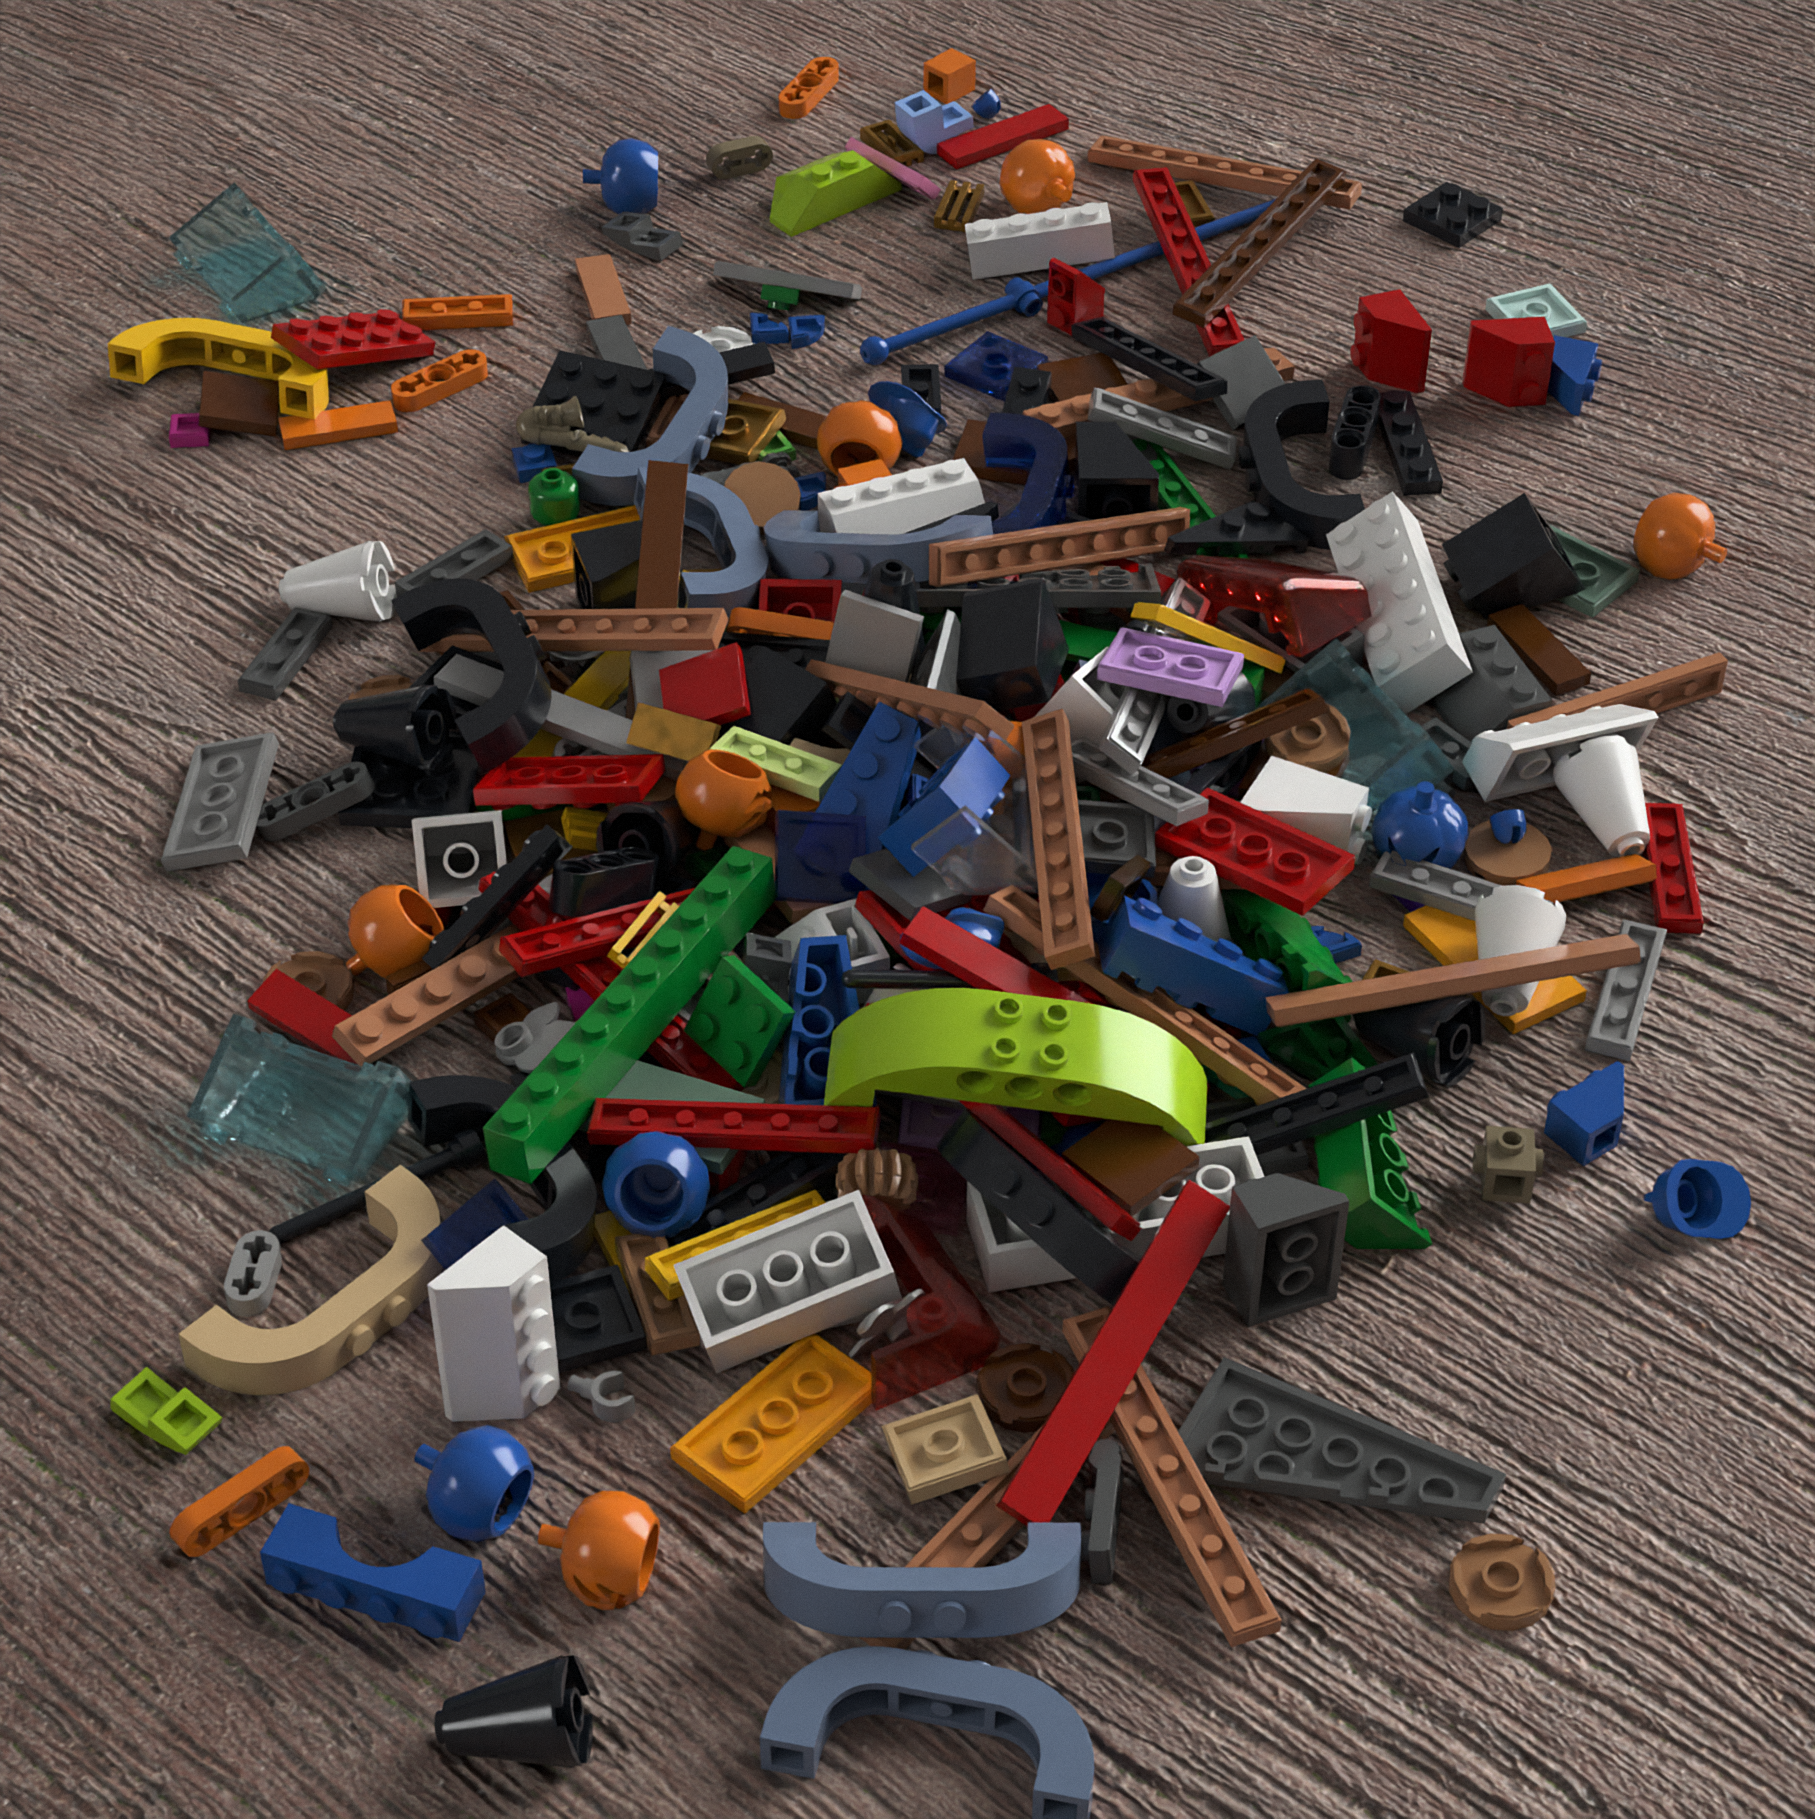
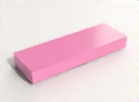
M850 137L845 145L846 151H855L903 185L931 200H935L941 191L938 186L925 176L853 137Z

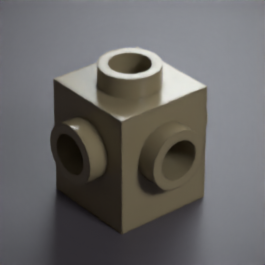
M1486 1126L1483 1145L1475 1144L1473 1151V1173H1481L1482 1200L1530 1204L1535 1177H1542L1544 1159L1543 1149H1535L1534 1129Z

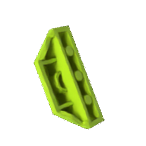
M853 150L833 153L776 177L770 222L790 237H793L902 190V183Z

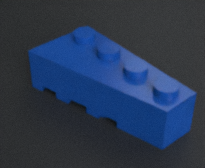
M880 701L878 702L793 850L796 861L803 868L813 871L858 896L860 891L870 890L849 872L853 858L887 849L877 837L899 818L898 813L900 812L903 795L908 786L922 736L917 720Z
M1124 895L1097 941L1104 974L1117 979L1121 971L1135 979L1134 984L1138 988L1153 993L1157 986L1162 987L1177 1004L1190 1009L1196 1008L1199 1003L1206 1005L1205 1011L1212 1018L1258 1036V1033L1267 1029L1272 1019L1267 1013L1265 997L1287 994L1289 992L1282 975L1283 972L1278 966L1261 958L1255 962L1243 956V951L1234 943L1219 938L1216 942L1202 935L1203 931L1194 923L1183 918H1179L1176 922L1162 915L1161 908L1153 902L1144 898H1138L1136 902Z
M846 935L800 938L792 960L788 992V1005L796 1012L784 1035L778 1104L824 1105L832 1032L843 1020L860 1009L856 989L846 988L841 982L842 974L846 970H852ZM875 1094L872 1107H876L877 1105Z

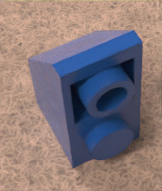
M1554 335L1555 346L1548 393L1572 415L1579 416L1583 403L1591 402L1595 382H1598L1602 359H1596L1598 343Z
M1619 1061L1614 1062L1601 1071L1595 1070L1591 1072L1584 1081L1569 1090L1557 1092L1547 1105L1548 1112L1544 1134L1582 1166L1587 1165L1618 1145L1624 1116V1065Z

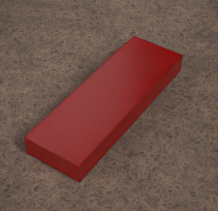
M277 968L247 1000L250 1010L355 1076H358L364 1069L332 1037L335 1025L352 1015Z

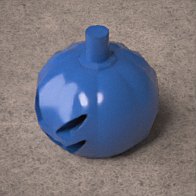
M637 139L618 140L607 148L603 156L601 170L583 169V184H600L602 198L606 206L617 214L623 211L646 214L657 206L658 151L647 142Z
M1427 781L1420 782L1417 786H1411L1402 791H1396L1388 796L1379 805L1370 829L1375 851L1381 858L1386 851L1389 854L1392 851L1398 852L1405 863L1402 866L1407 865L1405 859L1416 862L1424 860L1451 869L1458 862L1469 836L1468 821L1464 811L1447 793L1434 789V785Z
M652 1131L640 1133L615 1149L606 1162L602 1188L606 1206L618 1223L632 1234L647 1235L652 1238L665 1235V1238L668 1239L676 1236L682 1230L691 1227L700 1219L706 1206L710 1182L707 1165L699 1157L692 1144L681 1136Z
M489 1425L470 1428L465 1432H460L444 1447L442 1452L427 1444H422L414 1457L415 1463L432 1471L428 1478L426 1499L428 1501V1509L435 1523L454 1538L477 1543L504 1534L521 1513L533 1485L534 1469L526 1448L507 1431ZM508 1488L512 1495L513 1503L507 1506V1514L500 1516L499 1522H494L495 1514L500 1513L499 1505L505 1503V1491Z

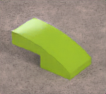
M145 1367L110 1399V1409L123 1420L151 1439L184 1455H187L222 1422V1416L186 1387L177 1392L148 1367Z

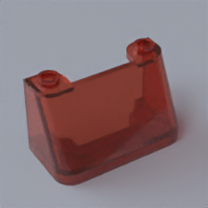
M1194 555L1181 562L1177 568V578H1182L1211 602L1203 621L1215 627V623L1219 621L1217 620V613L1228 606L1265 613L1269 632L1276 633L1281 631L1291 643L1286 646L1287 654L1303 657L1372 616L1366 587L1362 582L1348 575L1265 559Z

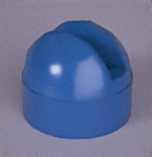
M990 88L971 107L982 118L990 119L995 117L1000 111L1001 102L996 93Z
M1505 810L1489 818L1492 832L1501 843L1508 844L1510 840L1512 843H1518L1523 839L1527 826L1523 810Z

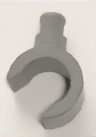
M622 1371L604 1372L595 1379L589 1377L584 1379L577 1375L570 1377L567 1385L568 1390L580 1393L581 1397L590 1399L594 1414L601 1420L621 1422L634 1414V1395L625 1396L619 1400L603 1398L609 1393H615L624 1389Z

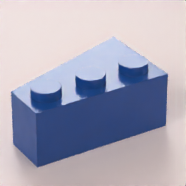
M974 737L947 759L918 791L921 796L914 806L906 805L898 813L900 818L884 829L877 838L914 877L955 843L959 842L962 846H965L982 830L980 825L993 814L994 810L992 808L1005 796L1001 789L1011 775L982 743Z

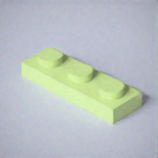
M733 726L709 748L710 750H724L741 755L758 764L764 770L769 784L818 802L824 798L842 767V764Z

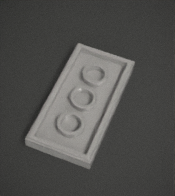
M274 732L195 746L161 858V862L167 872L248 857L279 746Z

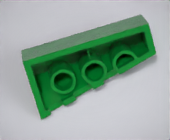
M1222 889L1221 896L1231 938L1243 951L1245 957L1255 962L1260 958L1265 959L1278 966L1283 972L1282 975L1284 976L1288 993L1352 982L1351 978L1347 975L1344 976L1334 963L1330 950L1326 946H1322L1314 936L1311 925L1306 918H1301L1299 914L1249 890ZM1351 1015L1343 1016L1347 1023L1351 1022Z
M1350 1058L1308 1086L1311 1088L1366 1068L1353 1058ZM1391 1110L1315 1136L1313 1146L1318 1161V1185L1344 1193L1349 1199L1344 1240L1356 1249H1426L1433 1245L1428 1229L1423 1227L1420 1229L1417 1225L1414 1214L1422 1209L1417 1193L1413 1191L1408 1192L1402 1176V1172L1409 1169L1405 1153L1401 1152L1398 1144L1390 1137L1397 1132Z

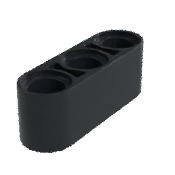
M1367 385L1353 386L1346 393L1331 440L1329 472L1336 478L1352 480L1360 477L1363 473L1378 424L1381 397L1379 391L1374 387Z
M625 847L557 861L553 865L548 908L559 915L578 917L652 899L659 856L656 852L646 848Z

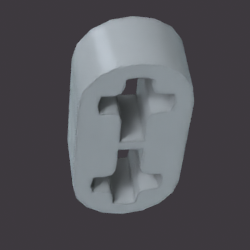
M263 1230L249 1232L242 1236L235 1246L224 1281L226 1303L229 1310L235 1315L242 1317L255 1316L267 1309L271 1302L282 1265L280 1244L277 1237L271 1232ZM261 1252L257 1264H253L251 1258H256L258 1253ZM249 1283H254L255 1289H250L248 1295H245Z

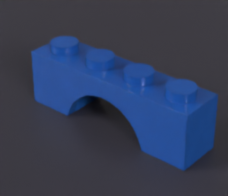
M288 1503L260 1551L266 1584L272 1585L278 1591L286 1594L299 1593L312 1597L332 1608L339 1609L345 1607L368 1614L374 1620L382 1623L394 1622L411 1627L431 1638L444 1637L460 1642L486 1592L481 1560L432 1546L421 1556L405 1564L391 1567L366 1565L354 1560L342 1549L336 1517Z

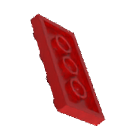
M380 309L377 313L372 314L352 312L344 317L324 315L320 316L319 319L307 321L291 319L288 323L273 324L271 339L316 369L432 356L436 343L423 334L422 329L409 325L400 319L396 312L386 309Z
M664 755L511 757L509 760L491 769L473 789L475 806L491 805L492 809L506 810L516 805H532L535 809H548L557 804H573L575 808H590L598 803H614L615 806L628 802H641L666 770Z
M1208 787L1199 794L1209 800L1208 814L1178 826L1167 822L1155 832L1156 847L1179 858L1197 856L1206 859L1215 867L1217 876L1301 916H1304L1354 870V854Z

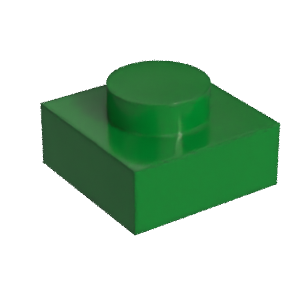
M762 284L760 299L768 300L769 308L789 311L790 304L797 305L799 303L800 289Z

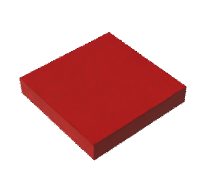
M737 642L659 669L663 709L718 725L751 715L743 652Z

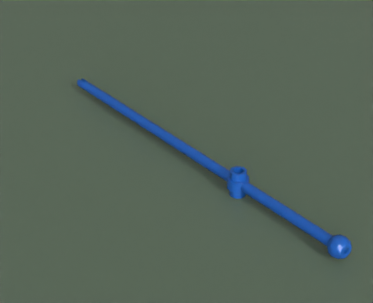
M1276 199L1195 227L1200 241L1254 222ZM1156 241L1117 255L1114 259L1103 260L1078 270L1094 280L1163 255L1164 252L1160 242ZM1019 277L1013 278L1005 286L1006 296L886 339L878 336L868 337L860 346L861 357L865 363L871 366L880 365L886 361L889 353L1013 308L1019 313L1023 312L1028 317L1034 316L1043 306L1041 298L1048 296V281L1033 286L1030 282L1023 281Z

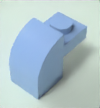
M924 90L895 102L896 122L899 130L921 150L929 154H937V143L956 137L960 133L974 128L973 116L958 103L952 101L942 106Z

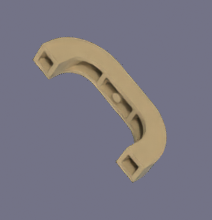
M402 1165L397 1166L365 1191L369 1224L394 1242L391 1250L382 1259L309 1316L287 1327L277 1329L254 1328L241 1323L221 1307L215 1305L178 1334L185 1366L208 1383L227 1391L247 1395H275L293 1392L316 1384L334 1374L356 1356L364 1354L373 1342L392 1327L403 1323L408 1315L423 1303L429 1296L427 1284L442 1272L444 1243L440 1214L436 1200L429 1188Z

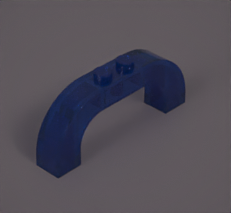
M990 413L982 433L986 467H1010L1030 472L1016 509L1007 516L992 521L993 534L1058 525L1059 521L1065 520L1067 498L1071 499L1074 492V477L1070 475L1068 449L1064 437L1055 427L1034 417L1010 413Z

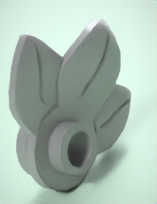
M557 1002L538 1007L531 1011L523 1022L508 1024L499 1031L495 1038L496 1055L503 1064H516L522 1072L532 1073L572 1028L575 1022L557 1020L560 1011Z
M916 1289L903 1299H898L892 1304L881 1305L867 1315L856 1330L862 1338L850 1350L849 1355L851 1358L867 1351L885 1336L888 1337L892 1344H895L915 1330L924 1320L917 1310L920 1308L919 1304L926 1297V1293L922 1289Z

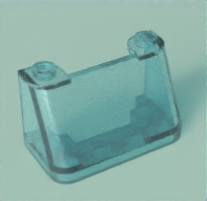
M235 182L169 237L171 242L177 247L173 255L186 270L193 266L221 298L222 302L218 307L232 323L238 318L243 324L316 300L328 290L296 249L281 237Z
M1337 638L1259 705L1264 707L1309 688L1324 698L1325 704L1327 703L1335 707L1346 718L1351 731L1348 746L1350 761L1341 779L1369 788L1367 806L1372 808V812L1378 810L1379 805L1396 791L1417 786L1418 783L1423 781L1435 785L1442 782L1455 771L1429 734L1417 722L1411 721L1373 681L1369 674L1354 661L1350 652Z
M233 1014L187 1114L189 1119L201 1127L198 1134L221 1145H225L226 1140L230 1139L324 1171L322 1174L324 1178L341 1186L349 1187L351 1181L361 1182L407 1119L409 1082L411 1080L398 1067L377 1061L375 1067L370 1063L364 1062L361 1068L357 1064L290 1043L281 1034L275 1032L273 1035L265 1032L259 1034L254 1029L257 1024L254 1020Z

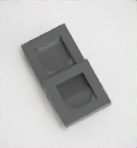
M623 211L601 227L603 234L615 243L631 252L662 261L683 245L679 231L653 228L651 217L647 214Z
M746 933L742 963L788 1004V976L792 965L791 941Z

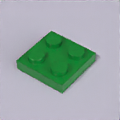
M735 955L724 956L721 958L683 1031L740 1085L746 1088L756 1086L796 1011Z

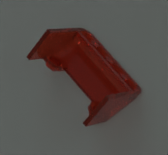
M861 1195L891 1266L910 1293L916 1289H922L926 1293L925 1296L914 1300L907 1310V1326L913 1336L871 1352V1404L877 1411L984 1367L985 1360L991 1353L1000 1349L1001 1335L999 1328L929 1227L923 1221L874 1196Z

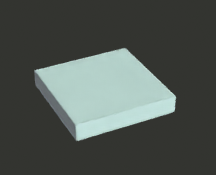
M1550 283L1491 297L1486 301L1485 310L1494 319L1545 316L1553 337L1554 335L1569 337L1586 332L1587 321Z

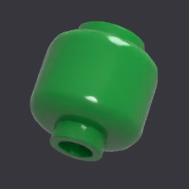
M548 468L535 475L529 482V508L534 520L544 526L574 520L580 512L579 484L573 475L558 468Z

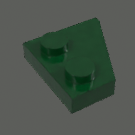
M1343 1016L1275 1027L1258 1033L1257 1040L1267 1055L1313 1081H1316L1350 1058H1353L1365 1068L1378 1065Z

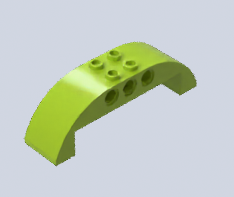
M934 988L906 992L876 1001L859 1009L843 1020L832 1032L824 1105L872 1107L876 1089L1158 1125L1163 1131L1169 1133L1185 1146L1205 1143L1207 1077L1202 1066L1193 1053L1175 1036L1157 1025L1127 1012L1078 1001L992 990Z

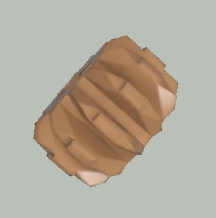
M878 1147L875 1150L869 1151L861 1149L858 1153L845 1155L843 1161L838 1163V1173L835 1175L838 1198L859 1190L868 1213H873L875 1216L879 1213L893 1214L896 1210L909 1208L910 1203L916 1200L918 1174L916 1173L915 1163L912 1162L911 1156L905 1153H898L895 1149L880 1150Z

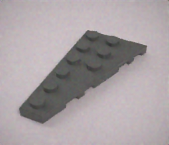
M1152 563L1138 564V572L1133 573L1123 570L1119 566H1107L1103 570L1098 571V575L1090 576L1089 571L1084 569H1067L1019 574V580L1012 582L1001 577L977 581V584L969 585V582L942 587L929 585V580L915 582L919 610L925 613H940L944 611V607H961L962 611L963 596L966 592L1044 578L1056 614L1066 613L1068 608H1085V612L1092 614L1108 613L1109 608H1126V612L1132 613L1134 604L1138 602L1161 604V590Z
M1225 1357L1178 1431L1206 1484L1485 1524L1504 1487L1506 1474Z

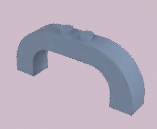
M670 326L666 328L653 348V369L655 372L666 374L667 382L680 385L690 391L663 435L653 445L634 452H616L588 444L572 468V475L579 484V497L581 500L612 506L634 505L633 500L638 467L647 468L648 460L689 464L688 472L691 473L699 460L706 458L710 442L715 435L719 436L723 431L728 412L726 364L720 353L709 342L693 333Z
M638 467L633 502L640 519L643 520L647 468ZM688 472L684 525L700 531L710 540L722 570L715 572H681L677 608H724L728 619L733 608L743 607L757 610L759 608L760 579L766 578L769 566L768 548L763 546L759 527L754 525L748 509L735 493L711 479Z
M783 510L767 521L764 526V533L769 552L770 569L774 574L786 579L842 580V583L866 584L873 567L888 559L900 560L909 566L914 573L915 582L929 580V544L993 535L991 516L954 515L936 527L906 534L820 532L817 511Z
M763 1522V1583L768 1599L776 1609L791 1620L811 1629L829 1634L866 1638H983L1006 1636L1028 1631L1054 1620L1071 1606L1080 1588V1523L1027 1522V1548L1017 1558L991 1567L954 1568L849 1566L826 1557L816 1545V1522Z
M865 1646L840 1650L811 1662L794 1674L783 1685L769 1707L761 1731V1769L815 1779L824 1745L830 1735L842 1724L860 1716L888 1715L1002 1737L1021 1747L1030 1756L1037 1769L1033 1789L1032 1819L1090 1818L1094 1782V1752L1088 1730L1079 1714L1062 1695L1044 1682L1018 1671L991 1666L984 1661H964L938 1656L926 1650L910 1651L884 1646Z

